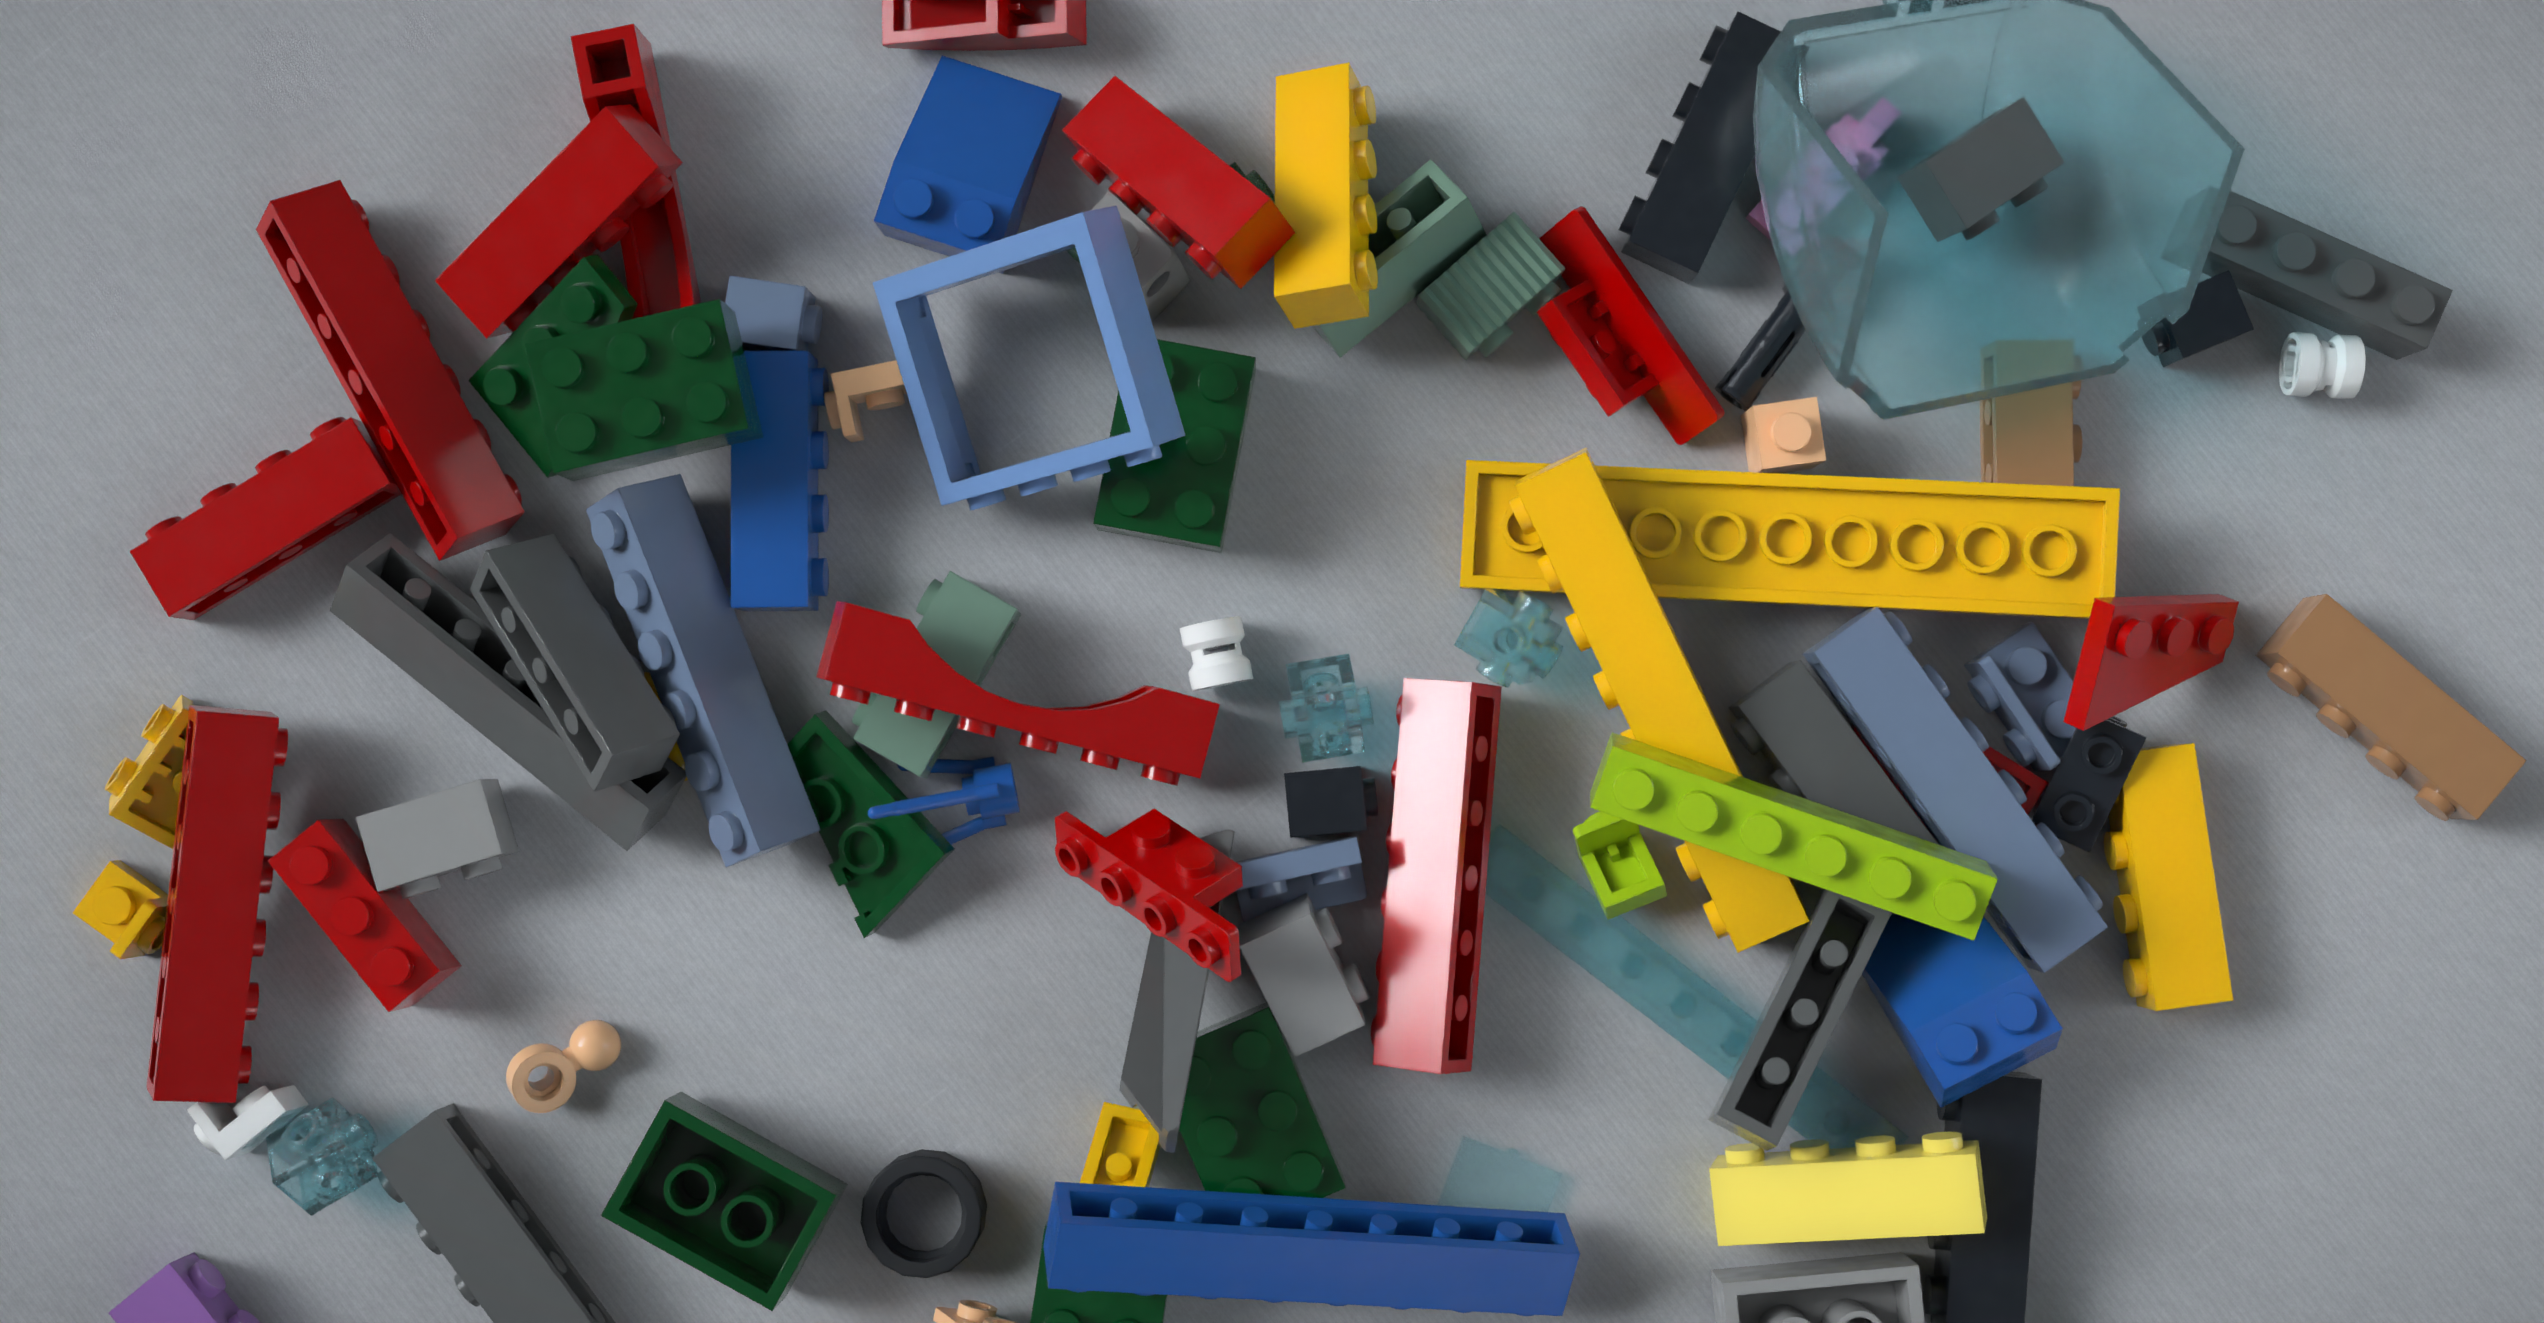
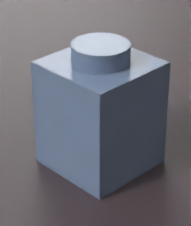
M729 275L725 304L735 311L744 350L808 351V344H817L819 340L823 317L822 307L815 305L816 297L805 286Z

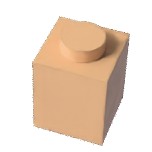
M1817 397L1753 405L1740 415L1749 472L1786 473L1812 469L1826 461Z

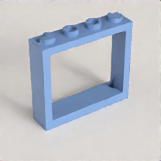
M1117 205L1081 212L872 282L941 506L967 499L970 511L1005 501L1006 497L1003 489L1018 485L1021 496L1030 495L1058 486L1055 474L1069 470L1073 482L1084 480L1111 471L1108 459L1124 455L1127 467L1145 463L1162 457L1160 444L1185 436ZM1075 247L1131 431L981 474L926 296Z

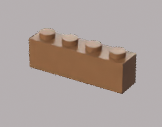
M1994 344L1979 353L1981 482L2074 486V463H2078L2081 458L2083 441L2080 426L2073 424V399H2077L2080 394L2081 368L2078 361H2072V344Z
M2328 594L2303 598L2255 655L2270 667L2267 676L2275 685L2292 696L2299 697L2302 694L2320 709L2316 713V717L2324 726L2341 737L2349 738L2351 735L2369 750L2365 758L2373 767L2392 779L2397 780L2399 777L2404 779L2418 791L2414 797L2417 803L2427 812L2443 821H2448L2449 818L2478 820L2527 761Z

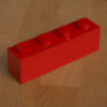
M1116 76L1062 129L1078 150L1071 159L1079 169L1097 185H1100L1105 178L1112 183L1108 190L1135 215L1142 209L1148 212L1150 216L1146 219L1147 223L1170 246L1174 248L1181 240L1188 245L1189 248L1185 251L1187 257L1212 280L1221 273L1238 288L1242 289L1295 234V231L1269 196Z
M632 104L605 106L436 278L435 282L486 339L513 333L583 257L590 256L596 249L604 252L624 237L630 228L625 220L639 206L647 209L668 193L673 186L668 177L683 162Z
M337 417L326 421L310 433L311 442L292 453L290 450H283L268 456L256 465L255 470L258 474L238 486L235 483H229L210 491L200 500L202 508L183 519L180 516H175L163 520L145 533L148 540L132 549L130 553L168 617L186 620L197 619L402 494L362 421L352 417L347 420L344 417Z

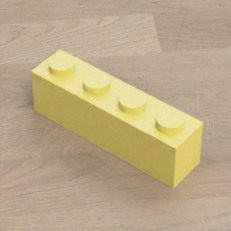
M1935 1132L1923 1135L1922 1143L1896 1145L1895 1137L1881 1135L1859 1138L1855 1140L1856 1147L1830 1149L1829 1141L1821 1139L1793 1142L1789 1145L1790 1151L1764 1152L1763 1148L1753 1143L1728 1146L1725 1148V1155H1717L1709 1168L1718 1246L1985 1233L1987 1212L1979 1141H1963L1962 1134L1959 1132Z

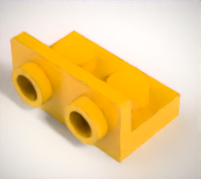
M182 694L172 708L164 704L158 707L141 737L148 740V743L135 761L125 757L116 767L105 786V790L112 794L109 798L110 816L171 849L174 847L189 705H193V701Z

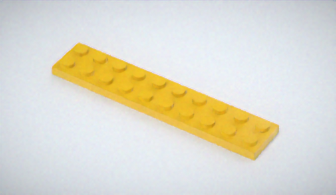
M1466 460L1460 570L1461 589L1552 593L1537 561L1538 558L1547 555L1536 531L1525 536L1509 503V500L1519 496L1514 487L1516 480L1550 465V463ZM1596 466L1658 598L1852 608L1878 607L1879 609L2089 619L2094 598L2115 597L2120 488ZM1564 590L1557 592L1566 594Z

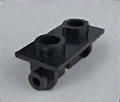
M2115 716L2084 731L2076 728L2060 760L2061 763L2057 766L2032 818L2035 826L2042 822L2058 839L2091 852L2147 737L2126 728L2127 723Z

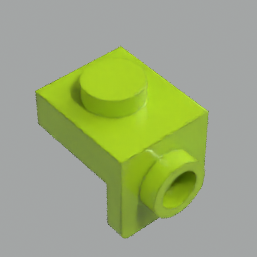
M1599 811L1588 817L1584 823L1573 828L1572 831L1579 860L1607 920L1667 896L1665 883L1641 836L1638 824Z

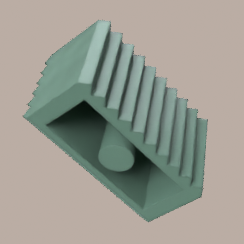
M1514 211L1429 287L1423 290L1418 296L1416 305L1465 360L1477 350L1487 358L1514 334V331L1507 325L1525 308L1535 316L1540 308L1560 294L1562 290L1555 282L1561 277L1565 267Z

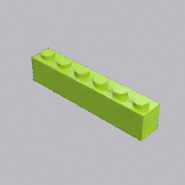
M1613 732L1609 738L1590 791V808L1973 941L1998 880L1985 860Z

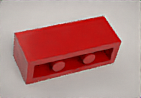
M344 819L317 820L268 860L269 864L388 1012L413 1006L462 966L408 898L402 899L400 889L377 892L364 844Z

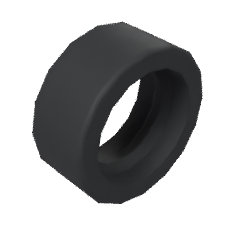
M921 1149L898 1156L874 1177L863 1197L860 1224L868 1248L882 1265L902 1276L930 1278L950 1272L970 1255L985 1228L987 1201L981 1181L965 1162L944 1151ZM919 1175L934 1176L948 1183L958 1195L962 1207L961 1225L955 1237L943 1247L931 1251L913 1250L900 1243L891 1232L886 1217L888 1201L894 1189L906 1179Z

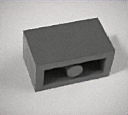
M2023 96L1992 113L1898 176L1897 179L1937 243L1959 232L1968 241L2001 220L1995 209L2010 200L2014 208L2046 190L2049 186L2043 177L2065 162Z

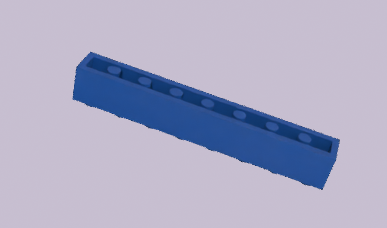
M1055 1182L1043 1245L1049 1289H1067L1073 1292H1122L1141 1296L1159 1294L1196 1296L1204 1299H1252L1271 1303L1289 1301L1325 1303L1332 1306H1381L1399 1310L1418 1308L1453 1310L1459 1313H1510L1520 1316H1563L1580 1256L1565 1213Z

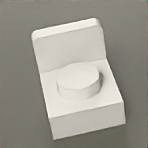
M294 1085L271 1091L266 1086H262L243 1098L233 1109L227 1103L195 1102L187 1111L196 1122L194 1132L203 1146L210 1152L217 1155L220 1154L224 1160L250 1153L309 1104Z

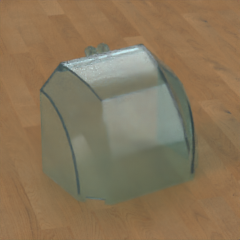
M1882 0L1883 5L1789 20L1758 65L1753 110L1756 174L1766 226L1787 289L1801 322L1824 364L1840 385L1845 389L1850 388L1881 419L1886 420L2113 374L2130 361L2124 354V351L2159 321L2166 317L2174 324L2188 312L2245 148L2111 8L2085 0ZM2024 96L2065 163L2043 177L2049 187L2039 195L2014 208L2009 200L1995 209L2001 220L1989 229L1968 241L1959 232L1937 243L1897 177L1992 113Z

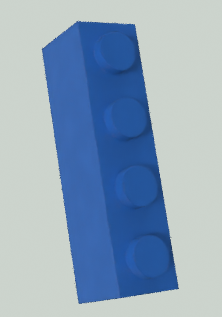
M744 351L763 438L731 445V608L740 611H819V596H827L829 590L827 558H819L818 533H827L829 526L827 495L818 494V469H827L829 462L827 432L818 431V406H825L824 394L829 392L828 372L826 368H818V359L809 351Z

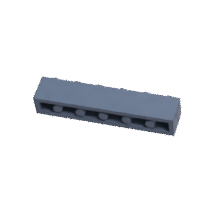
M681 474L615 489L586 509L591 522L592 536L603 552L614 581L617 600L625 609L638 642L640 659L649 670L661 704L671 711L675 719L676 728L680 733L677 744L685 762L687 779L696 790L709 823L710 838L719 849L725 867L785 847L820 831L821 829L734 609L731 608V600Z
M1878 607L1864 609L1804 652L1803 656L1938 844L1988 862L1998 880L1986 911L2027 968L2043 973L2047 972L2108 928L2097 912L2103 907L2102 900L2087 880L2080 875L2073 879L2059 858L2065 854V850L2055 834L2044 823L2040 822L2035 826L2021 806L2027 801V798L2016 780L2004 769L1998 773L1983 753L1989 748V745L1978 727L1968 717H1963L1959 720L1945 701L1951 693L1939 673L1929 664L1923 667L1919 665L1907 648L1913 640L1900 619L1891 611L1883 614Z

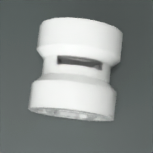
M2290 333L2284 341L2279 360V382L2282 392L2286 396L2306 397L2314 391L2323 390L2330 398H2355L2361 388L2365 373L2366 355L2362 339L2356 335H2336L2326 342L2325 340H2319L2313 333Z
M1241 616L1216 619L1179 628L1183 648L1191 652L1193 666L1188 674L1192 691L1206 690L1253 679L1250 660L1242 655L1240 642L1245 636ZM1228 646V651L1204 655L1203 652Z

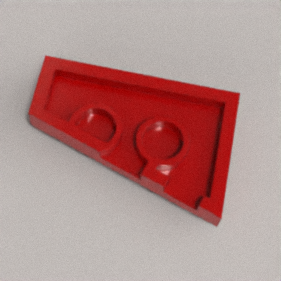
M2220 594L2094 598L2063 722L2084 731L2222 663L2226 649L2231 644L2234 636L2233 623L2239 601Z

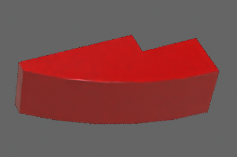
M882 0V45L895 49L946 51L1026 50L1087 45L1086 0Z

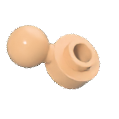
M590 1020L582 1023L574 1030L569 1041V1047L562 1051L550 1044L539 1043L530 1045L519 1051L510 1061L506 1072L507 1087L517 1103L527 1111L547 1113L556 1110L564 1105L573 1094L576 1086L577 1071L582 1068L588 1071L604 1070L617 1060L621 1051L620 1035L611 1024L602 1020ZM539 1066L548 1067L547 1074L543 1079L536 1082L528 1081L529 1074L533 1069Z

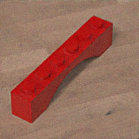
M634 24L570 36L582 98L590 122L605 106L632 104L671 148L651 43ZM676 170L668 177L673 186L663 198L647 209L639 206L625 220L630 228L624 237L620 239L627 287L628 292L638 303L632 319L702 303Z
M840 601L836 602L816 676L817 678L833 682L829 694L832 696L868 705L871 693L873 692L895 698L896 703L893 711L932 721L935 709L960 715L956 727L958 729L992 738L995 737L997 726L1021 732L1019 745L1056 754L1059 742L1083 748L1080 761L1117 770L1120 758L1143 764L1141 777L1178 786L1181 774L1201 778L1220 704L1148 685H1143L1117 698L1084 706L1046 708L1016 703L984 690L957 673L927 644L910 619Z

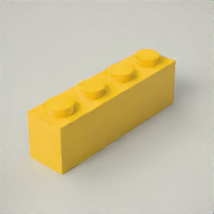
M1349 62L1276 76L1275 205L1295 231V234L1274 255V298L1294 329L1369 317V290H1375L1378 284L1375 259L1369 250V234H1374L1377 231V215L1373 199L1368 194V179L1375 178L1377 174L1374 148L1368 139V125L1375 124L1376 106L1371 88L1368 85L1361 86Z
M2195 743L2141 748L2108 815L2110 832H2106L2104 835L2105 857L2110 869L2117 871L2120 895H2116L2113 900L2114 918L2120 933H2126L2130 959H2125L2123 962V978L2126 990L2130 997H2136L2137 1006L2154 1011L2233 1001Z

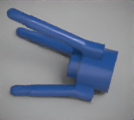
M994 756L976 760L938 759L930 773L973 774L971 777L961 778L963 789L895 801L889 804L873 806L868 810V816L871 819H880L966 804L968 816L981 814V816L942 833L951 845L983 830L1006 826L1005 815L1020 813L1011 762L996 765ZM897 764L901 771H909Z

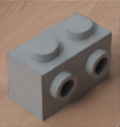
M478 779L356 817L377 892L400 889L402 899L440 889L441 885L438 877L462 870L464 880H469L502 870L500 858L519 852L498 779Z
M1308 893L1238 925L1240 949L1295 1057L1366 1025L1362 1002L1370 999L1363 978L1354 963L1346 967L1343 966L1334 948L1343 943L1338 928L1327 908L1316 911Z

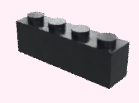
M1739 11L1727 30L1718 25L1715 26L1699 59L1710 65L1700 86L1691 82L1688 83L1672 116L1683 121L1673 143L1663 138L1661 139L1645 172L1656 178L1646 200L1636 195L1634 196L1618 230L1629 235L1621 253L1687 284L1691 283L1699 273L1807 46L1806 43Z
M2010 1072L1942 1108L1937 1102L1939 1120H1945L1944 1132H1959L1962 1134L1963 1141H1979L1987 1222L1985 1233L1927 1236L1929 1248L1935 1250L1934 1275H1927L1923 1285V1308L1925 1314H1931V1323H2025L2042 1079L2023 1072Z

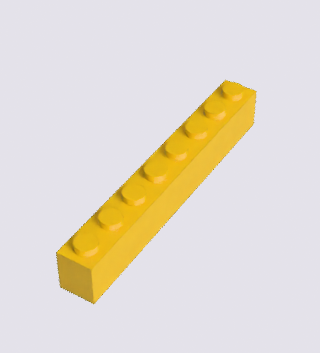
M1587 448L1581 449L1516 480L1514 487L1519 496L1509 500L1512 511L1525 536L1536 531L1547 555L1537 559L1539 567L1552 593L1555 594L1564 590L1575 613L1565 617L1569 630L1581 652L1590 648L1593 649L1602 668V671L1593 675L1600 695L1608 710L1620 706L1630 727L1620 734L1743 777ZM1687 841L1675 847L1690 881L1694 882L1702 878L1712 900L1704 903L1703 908L1717 938L1721 939L1729 935L1738 953L1809 922L1806 908L1791 877Z

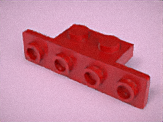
M1580 206L1572 210L1539 238L1565 267L1561 276L1570 289L1550 300L1537 311V314L1550 331L1553 340L1561 347L1585 382L1590 394L1598 401L1608 417L1644 396L1678 445H1683L1724 416V409L1585 207Z
M1155 808L1107 837H1104L1067 811L1055 817L1057 840L1055 854L1060 866L1067 874L1080 878L1100 892L1110 904L1117 907L1120 906L1144 923L1154 935L1164 937L1183 950L1200 967L1210 969L1227 982H1231L1241 975L1239 931L1234 924L1209 908L1243 886L1242 866Z

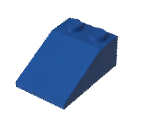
M942 55L893 161L874 218V222L884 236L950 257L1016 235L1062 99V94Z
M1891 914L1862 973V976L1941 1108L2057 1048L2063 1030L2062 1026L2027 970L1984 916L1973 941L1898 914Z

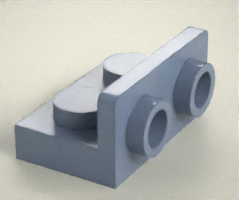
M2030 622L1964 664V667L1972 677L1967 682V686L1973 698L1985 712L1991 713L1995 711L2008 732L2003 735V740L2013 757L2024 767L2030 764L2034 771L2051 770L2061 763L2059 758L2063 756L2076 729L2063 722L2073 681L2035 624Z
M1356 836L1236 861L1242 866L1243 886L1236 890L1243 922L1308 893L1316 910L1363 900L1367 897V889L1361 866L1362 860Z

